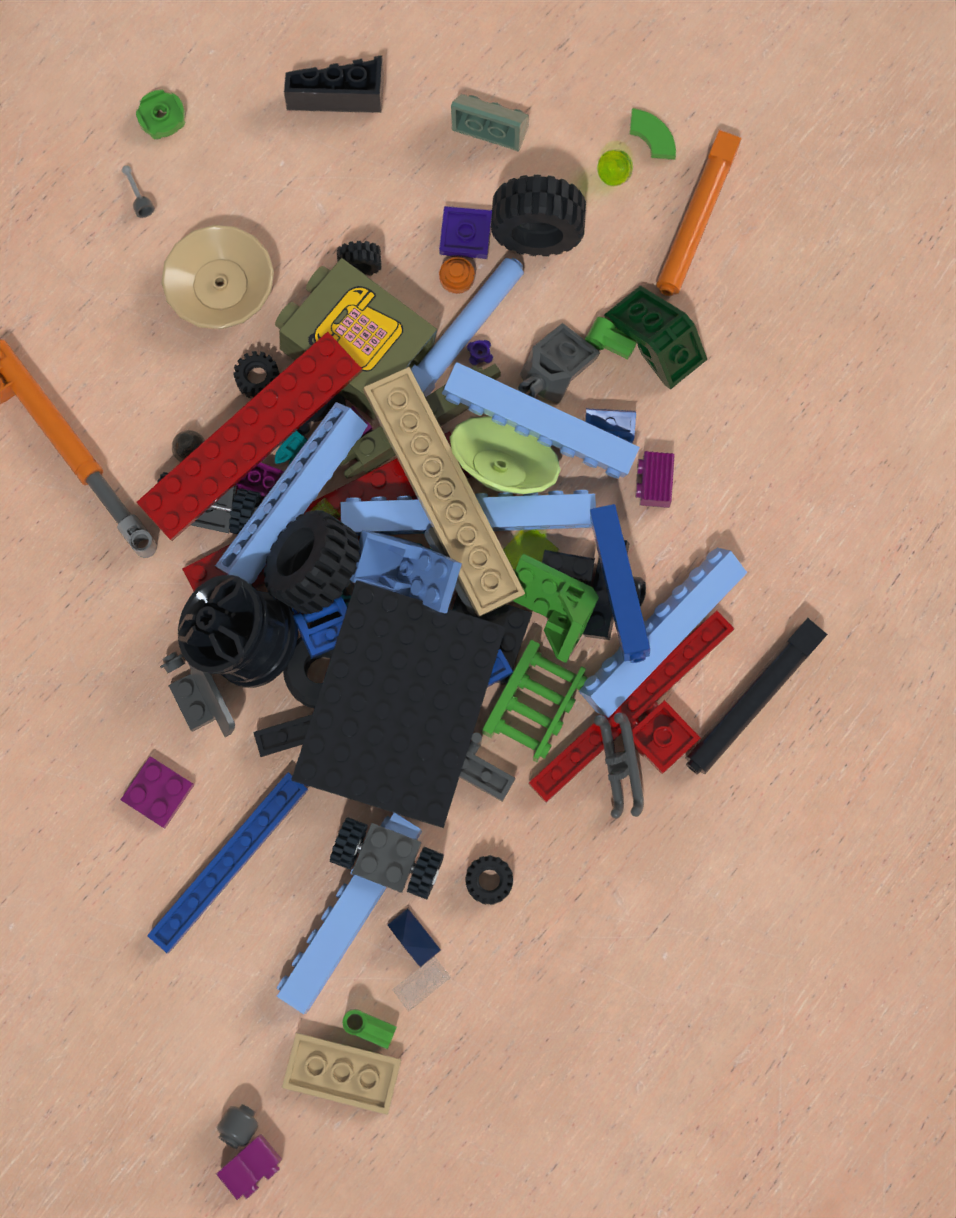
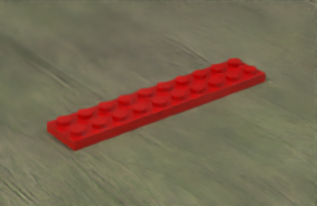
M327 332L136 503L163 533L173 541L363 371L362 368L333 336Z

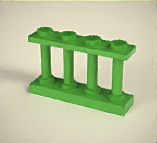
M530 640L482 729V734L492 739L494 733L498 735L502 733L536 751L533 760L538 762L540 757L546 758L552 746L548 743L552 734L557 736L564 724V722L560 721L563 713L571 711L576 701L572 696L576 689L580 690L584 686V682L588 677L584 676L586 668L582 666L578 674H575L542 657V653L538 652L540 644ZM537 665L572 683L566 696L564 697L530 679V675L527 674L530 666L536 667ZM525 687L559 705L560 707L554 719L517 701L518 698L515 697L519 688L524 689ZM514 710L548 728L542 741L539 742L505 724L506 721L502 718L506 711L511 712Z

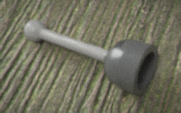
M125 165L122 168V172L127 176L136 196L133 203L134 211L140 218L148 217L154 212V206L149 198L141 197L131 175V167Z

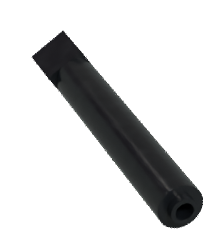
M807 618L685 757L688 761L686 766L697 775L700 772L706 774L828 634Z

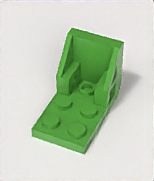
M523 554L518 562L515 574L525 595L513 601L549 618L544 632L556 658L566 663L580 640L599 597L592 587Z

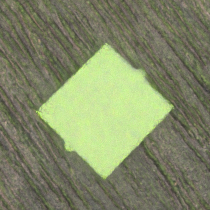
M536 529L521 530L503 549L514 571L523 554L542 563L544 550L559 551V548L546 538V534H541Z

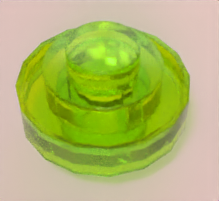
M609 150L598 161V175L607 185H622L632 175V160L623 150Z

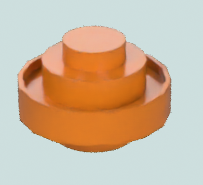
M460 257L446 260L441 265L439 271L442 287L454 294L464 293L469 290L475 280L472 264Z

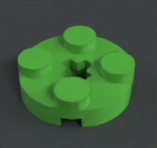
M155 90L147 93L140 100L136 117L142 130L153 139L171 136L184 127L185 110L177 95L165 93L164 90ZM157 111H167L164 117L159 118L156 117L158 115Z

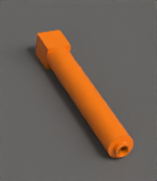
M721 130L718 131L705 168L656 284L659 291L666 296H673L680 292L725 179L738 152L741 137Z

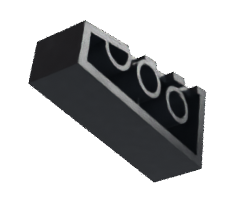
M382 55L375 56L374 60L365 62L362 59L353 60V64L339 66L338 63L329 64V67L318 70L317 67L286 72L284 96L287 110L381 113L384 77Z

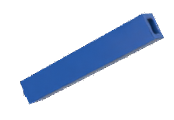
M612 504L590 509V521L624 662L630 661L631 663L642 662L646 657L650 656V645L616 506Z

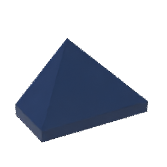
M408 908L388 924L390 930L420 967L441 951Z

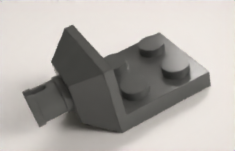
M562 323L533 346L520 373L523 382L519 384L518 390L524 394L530 392L528 395L533 398L539 394L547 400L559 403L570 382L598 358L600 351Z

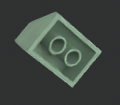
M460 94L451 104L452 131L512 150H520L528 129L529 115L518 109L511 110L502 107L496 102L489 103L480 100L473 95Z

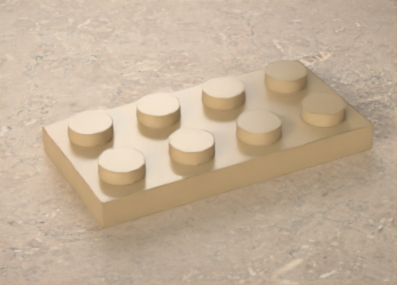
M296 1033L282 1088L388 1115L402 1059Z

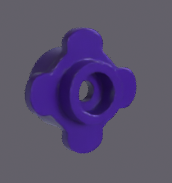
M477 340L467 345V350L471 356L469 358L470 364L477 365L481 362H492L493 355L490 354L491 343L488 340Z

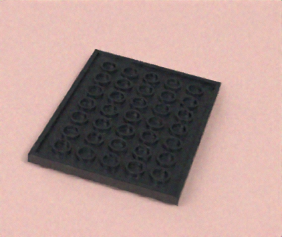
M356 580L291 781L444 828L506 627L448 609L447 613H441L423 605L421 600Z

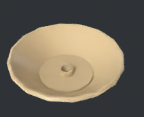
M212 225L192 231L174 245L164 262L161 283L167 303L181 319L199 328L225 329L244 323L261 310L272 290L274 270L268 251L255 236L237 227ZM224 282V285L219 287L217 283Z

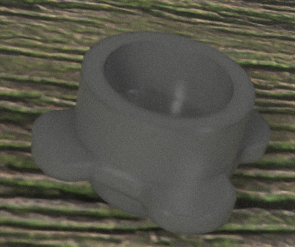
M175 651L162 659L164 664L160 668L164 667L166 672L170 673L186 663L182 658L183 655H178Z

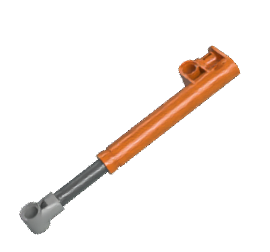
M0 339V404L16 395L74 474L77 475L83 485L90 486L118 523L117 529L135 553L142 558L153 556L157 550L154 538L138 517L131 515L103 478L101 466L96 462L95 458L8 343ZM144 539L149 540L146 547L138 548L140 541Z

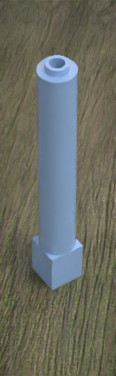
M505 258L418 366L414 365L411 368L425 397L430 395L435 388L437 380L524 274L523 266L517 259Z

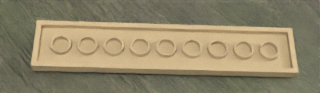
M410 367L365 386L363 391L447 557L462 563L458 579L477 616L485 615L524 596L525 592L465 474L452 454L451 447Z

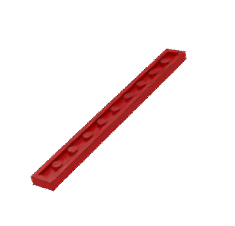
M718 611L714 612L679 644L609 718L606 717L611 726L613 741L622 734L620 724L614 721V716L617 713H624L631 725L734 631L735 628ZM593 723L528 783L545 803L604 750L600 726Z

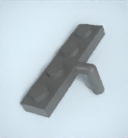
M474 733L459 778L503 802L516 778L475 755L482 744V736L480 733Z

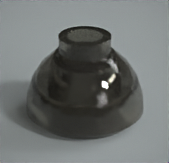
M194 430L179 432L172 441L174 457L182 462L205 439Z

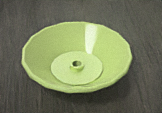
M491 416L469 418L457 424L450 436L452 454L464 470L486 487L507 493L529 494L542 492L556 483L561 471L558 456L551 447L538 443V438L532 435H528V437L516 433L514 431L515 428L508 424L505 426L498 425L491 420Z

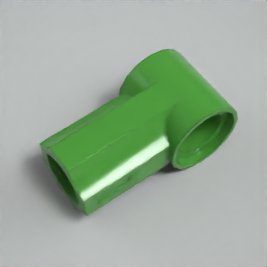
M603 317L595 319L585 337V341L598 350L605 348L627 360L632 355L637 344L634 339L616 329L611 321Z
M359 1009L348 1011L343 1017L342 1022L343 1028L347 1033L356 1035L388 1049L397 1028ZM358 1014L361 1016L363 1024L359 1029L354 1030L348 1026L347 1019L350 1015Z

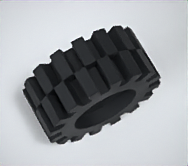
M351 241L349 245L344 243L342 247H338L337 263L343 258L364 275L368 274L369 276L381 270V249L379 245L376 246L375 243L370 244L369 241L361 243V241L353 243Z
M252 351L253 356H249L248 353L244 354L245 359L239 358V365L235 364L234 367L235 372L233 373L237 387L249 399L250 396L254 398L280 374L275 360L273 361L270 355L266 357L265 353L261 351L260 355H257L256 351ZM252 369H264L266 371L265 380L257 384L250 382L248 374Z
M493 855L482 856L474 860L471 866L468 867L465 877L466 887L473 899L481 904L493 905L498 902L500 903L510 894L513 886V873L509 865L501 858L493 857ZM493 870L499 875L500 883L496 889L488 891L480 886L479 876L483 871Z

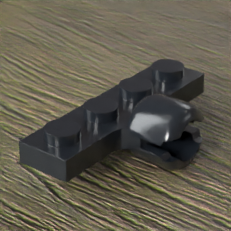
M624 540L626 551L628 554L630 543L627 540ZM599 559L593 589L599 599L583 635L590 638L610 640L614 618ZM633 577L639 604L642 606L646 595V583L641 577Z

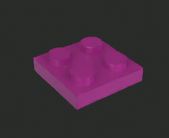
M150 756L120 800L165 829L194 787V784Z

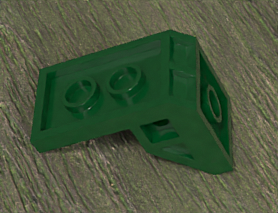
M641 285L604 314L605 319L611 321L615 328L637 342L641 355L662 383L669 389H672L708 360L696 326L689 316Z

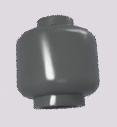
M243 1104L240 1108L235 1106L229 1107L217 1125V1130L220 1133L218 1138L235 1149L238 1146H246L258 1128V1122L253 1117L255 1112Z

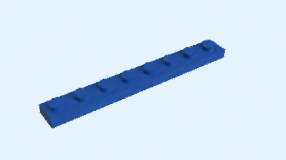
M289 772L147 935L163 951L168 954L307 793L308 789L303 784L291 781L292 775Z

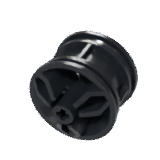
M234 575L216 576L200 585L187 600L178 624L179 647L185 660L199 671L221 674L231 683L241 687H260L278 677L287 667L294 654L298 638V627L293 617L295 613L291 607L271 596L269 592L258 591L249 582Z

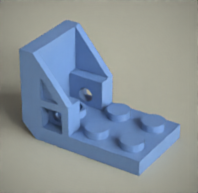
M362 530L359 539L360 550L358 551L360 559L356 563L357 570L355 575H352L350 581L356 583L357 580L423 601V605L438 612L447 613L462 563L409 540Z

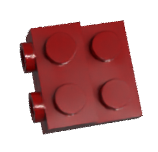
M665 700L660 705L657 702L653 703L645 711L648 716L641 722L636 719L631 724L635 749L642 757L645 756L661 774L667 771L701 739Z

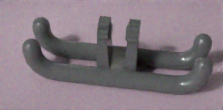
M617 713L614 716V721L620 724L625 750L623 752H615L610 723L605 716L598 715L595 717L594 723L600 726L606 757L605 762L609 773L608 779L613 796L611 817L617 819L623 813L624 798L620 780L628 775L633 794L631 815L637 817L643 811L644 797L630 721L624 713Z

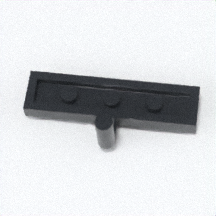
M312 715L253 732L260 757L303 745Z

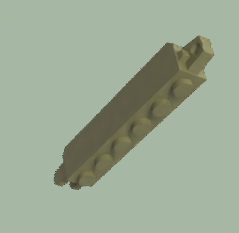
M496 364L484 370L482 367L477 368L476 366L471 368L494 380L501 376V371ZM445 385L425 397L440 427L469 408V406L462 403L456 405L445 399L446 396L442 394ZM379 426L357 440L339 466L345 465L354 458L358 461L344 472L345 477L348 479L363 470L365 473L374 470L396 454L382 427Z

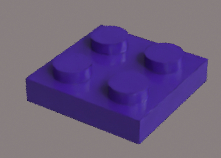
M444 206L439 255L487 259L492 210Z

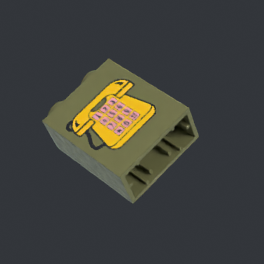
M341 258L331 271L325 266H321L314 272L306 286V290L311 294L300 307L294 302L287 304L277 317L275 326L280 329V350L293 360L299 358L324 334L329 332L363 370L339 394L374 420L376 415L363 388L408 367L411 369L414 365L418 366L434 346L437 328Z

